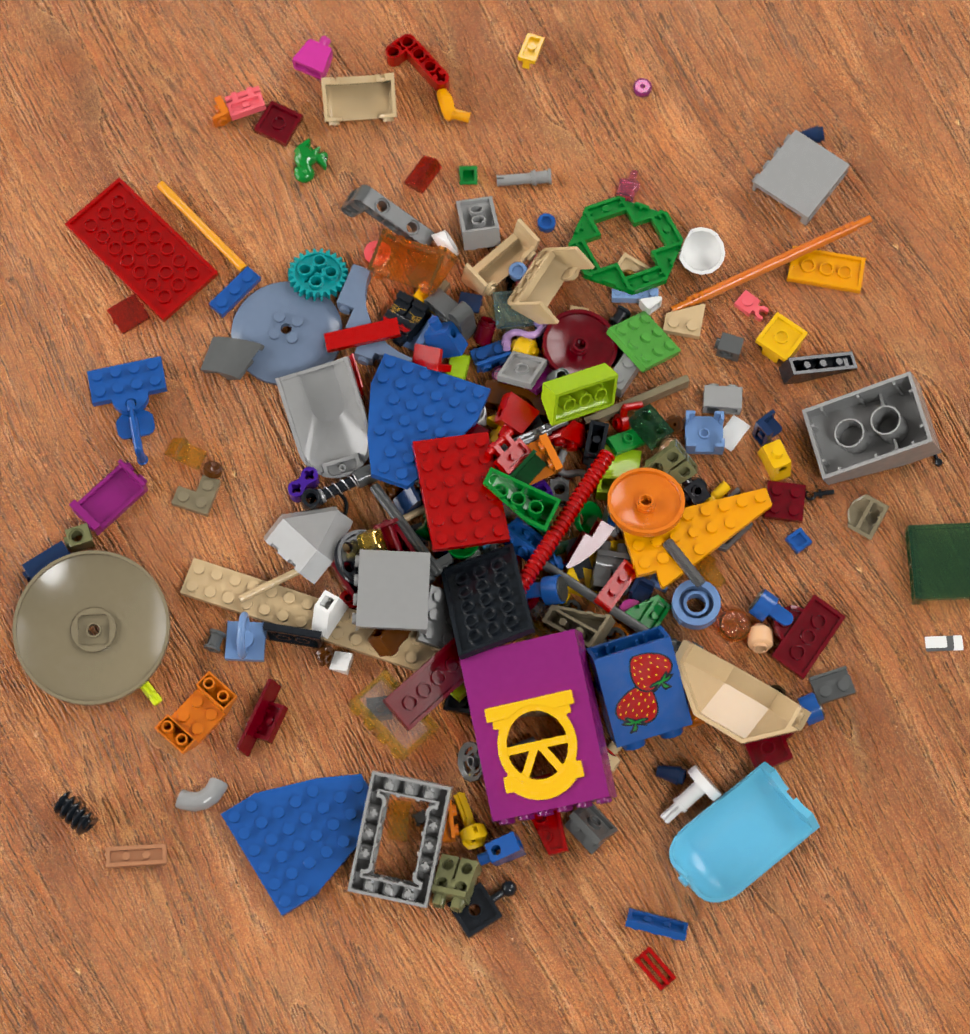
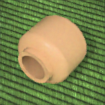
M757 623L750 627L747 631L748 647L755 653H766L773 646L772 629L763 623Z

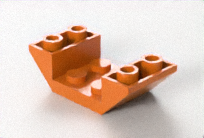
M210 671L196 684L197 690L173 715L167 714L154 727L182 755L198 746L227 716L238 698L235 693Z

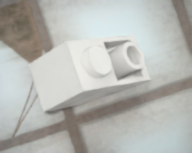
M325 590L314 606L311 630L321 631L323 637L328 639L348 609V606L339 597Z

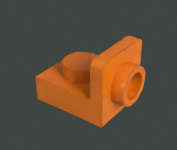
M221 95L214 98L216 105L213 106L216 115L212 116L215 128L225 126L228 122L232 121L230 113Z

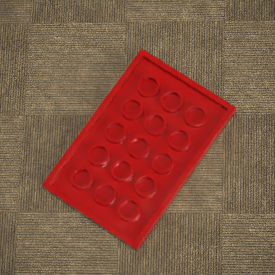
M488 432L412 442L433 552L510 541L503 502L483 485V481L490 468L496 469L493 463V455L487 457L484 453L490 444Z

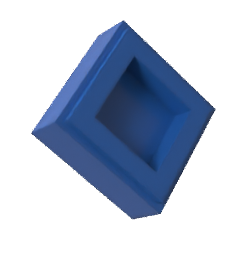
M801 527L785 538V541L796 554L812 544L811 539Z

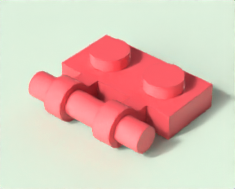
M250 86L244 91L238 93L235 91L225 97L232 121L266 110L259 86Z

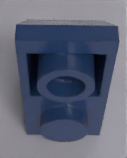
M414 485L408 490L404 489L393 499L394 505L402 515L424 505L422 494L419 488L415 489Z

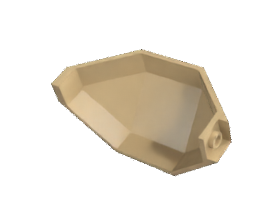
M688 640L682 641L675 654L681 680L693 715L742 744L801 731L811 715L810 711L781 692Z

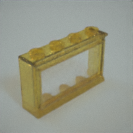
M385 669L351 699L349 705L351 706V712L364 720L363 724L369 731L373 730L378 735V741L382 745L386 744L391 749L390 753L392 756L403 762L438 730L439 726L427 714L411 730L407 731L382 701L400 685Z

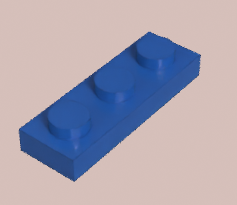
M247 266L209 303V306L223 318L261 281V277Z
M629 908L625 924L626 927L634 930H642L654 935H662L685 941L688 929L687 922Z

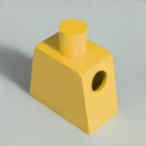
M778 439L762 446L757 453L772 481H780L790 477L791 460L781 440Z

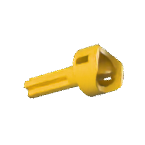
M458 792L453 797L465 827L460 831L459 835L463 845L468 850L477 849L483 846L488 833L483 823L475 822L465 793Z

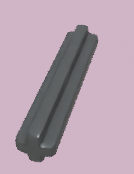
M672 539L666 540L663 543V547L697 588L701 587L705 583V579Z

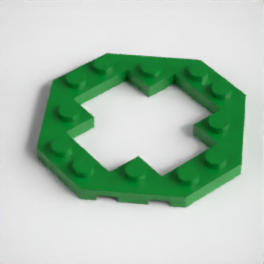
M621 196L586 206L574 231V235L568 244V247L577 246L595 266L593 269L580 270L584 279L631 295L667 283L684 240L668 212L650 209V206L639 202L632 203L626 201V198ZM623 214L627 215L633 227L650 222L664 247L650 252V257L655 263V267L626 277L618 263L600 268L587 243L601 239V233L596 226L597 223Z

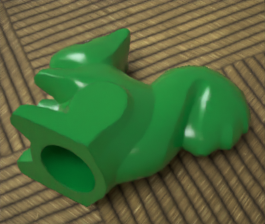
M309 138L294 150V160L297 165L294 169V176L302 183L310 182L314 178L315 172L312 168L314 164L317 163L322 169L327 170V152L319 153L320 146L312 149Z

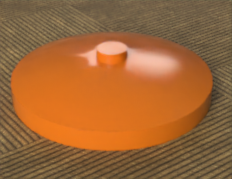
M636 468L621 474L612 483L608 492L607 508L613 522L623 531L639 537H656L669 532L680 522L685 508V496L680 484L666 472L654 468Z

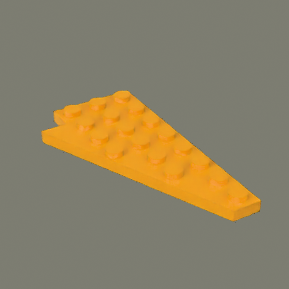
M762 488L685 507L680 522L672 530L660 536L639 537L621 529L637 578L656 573L661 590L665 589L684 574L683 570L663 547V543L666 540L672 539L693 566H695L772 507V502L767 489Z

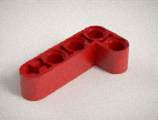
M404 34L386 47V62L389 66L397 67L408 60L436 92L442 88L449 90V74L413 35Z

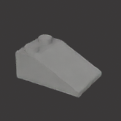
M492 196L456 201L464 251L487 247L492 248L501 244L499 224Z

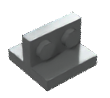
M594 804L591 807L578 808L573 811L569 816L570 819L564 825L591 854L595 853L608 838L618 831Z

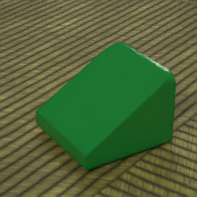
M477 165L459 166L460 185L478 184Z

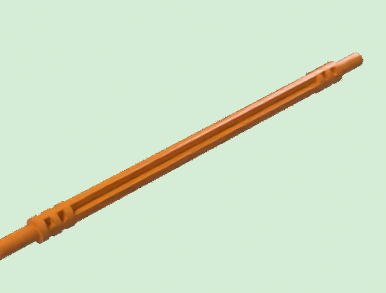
M868 215L855 222L846 223L688 296L686 300L671 306L670 310L672 312L698 305L857 231L858 228L871 223L872 218Z

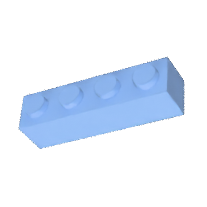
M612 288L611 303H639V300L642 298L658 296V288H652L635 295Z

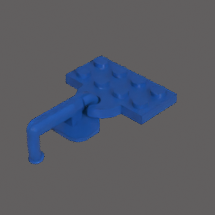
M161 356L87 371L93 406L112 403L114 408L122 414L116 421L117 433L121 439L133 440L137 462L140 465H145L148 462V457L144 453L141 437L152 434L155 430L153 415L144 409L149 402V395L168 391Z

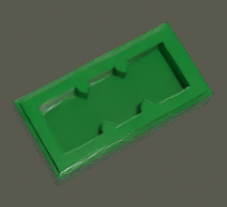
M639 427L606 439V443L615 456L644 446L648 442Z

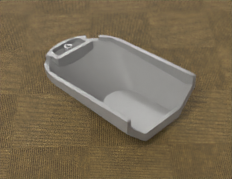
M349 356L275 379L298 453L307 467L315 468L319 475L327 478L346 477L351 475L352 471L361 468L369 457L367 439L368 418Z

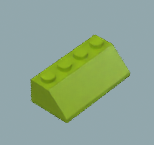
M606 363L544 382L541 400L550 424L554 426L613 406L618 374Z

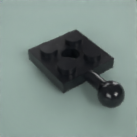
M507 880L502 883L500 890L489 895L480 882L474 886L470 904L465 905L461 913L450 909L451 901L447 903V906L468 939H470L503 917L495 902L504 896H513L517 891V886L513 881ZM472 905H477L481 909L477 916L469 913V908Z

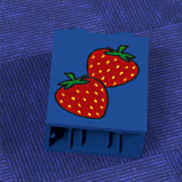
M661 625L586 648L608 735L617 748L622 747L627 751L636 750L646 744L645 739L657 735H660L663 739L674 738L683 733V727L693 724L672 640Z

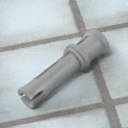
M551 168L544 171H536L534 169L531 173L496 175L497 187L521 184L537 186V184L543 183L552 185Z

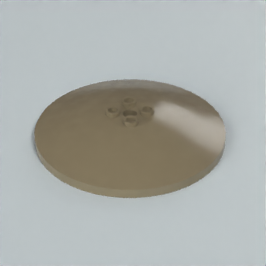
M80 551L60 557L49 563L27 584L18 600L14 613L13 643L22 668L29 678L44 692L63 702L75 705H104L131 695L153 676L166 654L171 623L168 605L163 592L154 578L138 563L120 554L108 551ZM98 626L99 633L97 635H90V627Z

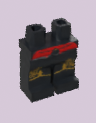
M399 291L396 295L397 299L380 320L397 317L401 337L393 338L392 340L395 345L402 347L406 342H412L413 337L417 335L432 314L429 305L417 299L414 300V297Z

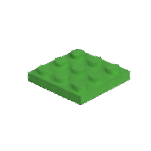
M645 311L610 327L606 332L642 373L677 356L681 351Z

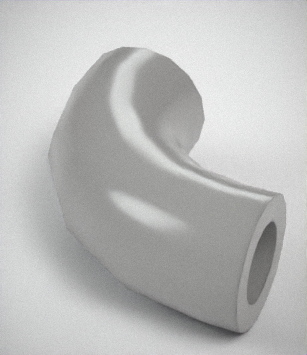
M211 777L205 788L200 791L191 792L182 789L175 806L181 810L192 812L206 810L219 802L226 792L228 784Z

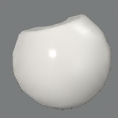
M704 227L691 229L679 253V260L684 268L691 273L700 275L709 274L717 270L724 261L726 252L724 244L718 236L719 234Z

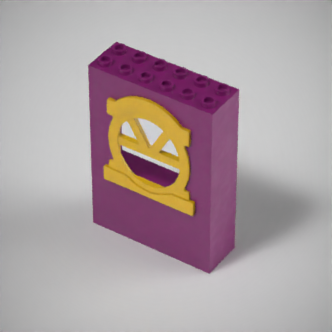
M576 629L495 647L466 659H460L492 822H499V825H509L516 823L515 819L519 821L535 819L534 815L537 814L538 817L554 815L555 810L562 813L573 811V806L587 808L593 806L592 802L605 804L612 802V798L617 797L582 632ZM543 711L549 713L561 723L566 735L507 748V737L512 724L517 718L527 712ZM568 743L565 762L562 764L548 747ZM538 750L557 770V773L553 776L541 780L530 778ZM529 752L523 772L520 773L513 766L509 756Z

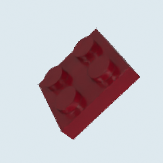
M271 100L256 124L254 132L286 147L304 118L302 114Z
M768 480L767 491L772 507L764 513V519L802 523L806 485Z

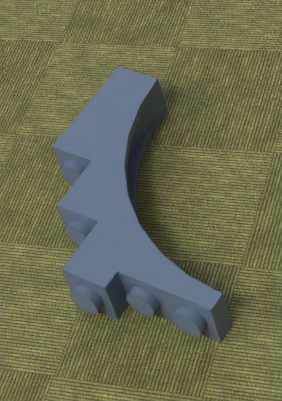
M355 264L352 265L337 300L338 310L346 315L351 314L345 327L346 329L371 323L366 306L367 290L371 281V270ZM385 340L357 346L355 350V360L365 366H373L375 360L380 363L384 353L409 362L413 360L411 357L395 350Z

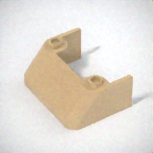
M519 218L513 234L473 268L469 263L465 264L461 281L480 295L490 296L496 290L495 287L509 275L511 264L515 262L524 263L526 260L530 261L537 255L535 251L538 248L540 239Z
M577 246L544 248L537 254L508 298L507 304L513 310L537 324H558L559 320L548 308L553 297L564 281H573L579 276L581 269H593L595 266Z

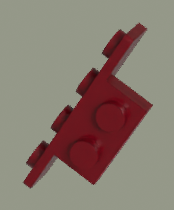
M268 679L255 709L238 741L236 749L245 756L250 755L256 740L270 744L273 743L288 711L285 705L275 703L281 686L273 679Z

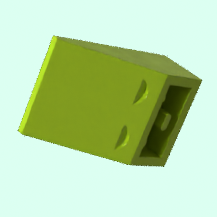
M605 445V450L610 451L614 455L610 447ZM630 450L617 456L614 455L615 460L609 466L602 480H599L600 483L597 486L596 492L597 500L607 501L610 486L615 479L629 470L640 467L642 451Z

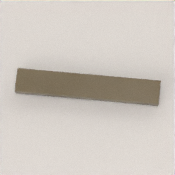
M684 375L584 418L583 424L585 429L588 430L590 420L603 423L612 420L615 414L620 413L621 406L625 403L642 401L643 406L687 388L690 380L687 375Z

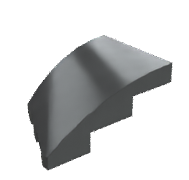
M213 337L200 370L204 373H218L227 380H241L246 370L253 364L252 358L258 350L262 351L264 349V345L237 338Z

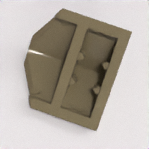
M868 494L853 500L848 509V528L871 540L890 506Z

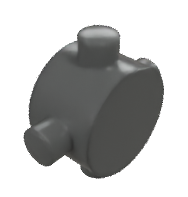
M425 810L416 814L413 813L412 817L415 818L416 826L420 827V825L425 824Z

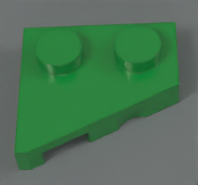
M657 594L624 612L651 629L660 626L671 609V605Z

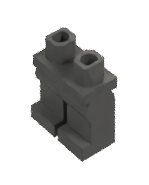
M605 541L596 550L593 557L589 589L600 592L624 559L631 563L626 544L618 543L616 551H610L611 542ZM630 585L623 593L624 596L629 592Z

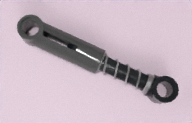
M367 464L352 471V476H347L344 480L340 479L339 482L332 483L329 487L324 486L323 489L305 490L301 497L302 506L305 511L320 509L321 505H324L328 499L335 498L339 494L343 495V492L351 491L354 487L361 489L378 480L371 478L370 464ZM314 498L316 502L310 504L307 502V499Z

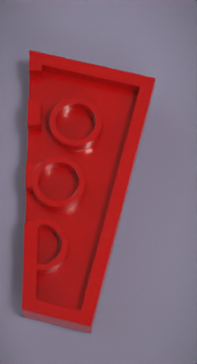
M552 773L532 777L531 779H546L551 777ZM555 810L554 815L538 817V814L534 815L535 819H532V822L548 855L553 856L569 852L561 812Z

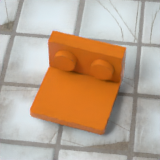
M547 433L539 436L538 440L527 444L528 448L531 451L533 449L536 450V455L547 464L529 485L544 480L563 469V465Z

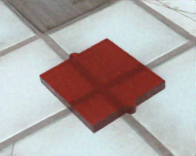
M135 294L107 309V312L113 319V324L117 325L122 334L150 319L144 304L139 301Z

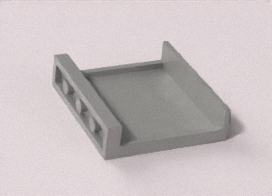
M795 130L792 135L788 134L783 142L784 145L775 150L772 160L766 161L762 168L763 171L755 175L752 180V190L755 191L759 188L801 216L800 222L806 226L846 176L850 164Z
M360 549L359 555H355V567H359V572L354 574V586H358L357 594L353 593V605H357V612L352 613V625H356V631H359V628L411 630L419 631V634H427L431 553Z

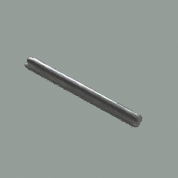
M378 483L370 487L371 492L392 519L398 518L397 525L415 551L430 553ZM430 554V571L434 576H438L442 573L443 569L432 554Z

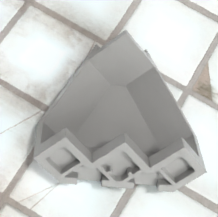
M337 506L281 514L264 535V540L271 547H274L283 559L292 564L298 573L315 584L333 562L335 547L338 541L348 533L353 521L340 512Z

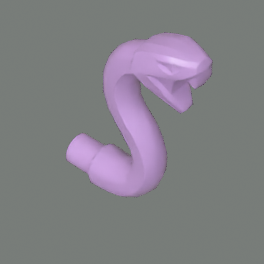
M533 322L537 329L530 332L523 329L507 331L501 340L503 350L506 352L511 350V338L514 336H523L529 339L541 336L548 324Z

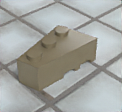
M551 605L542 619L546 628L555 633L572 629L582 632L585 648L602 644L616 623L613 617L608 614L602 615L591 611L585 612L557 605Z

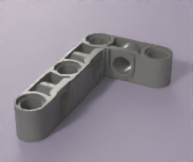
M361 185L354 189L341 207V211L349 217H355L365 211L421 251L426 252L434 240L431 235L435 233L370 186ZM377 204L382 207V211L378 210ZM407 225L411 227L412 233L408 231Z

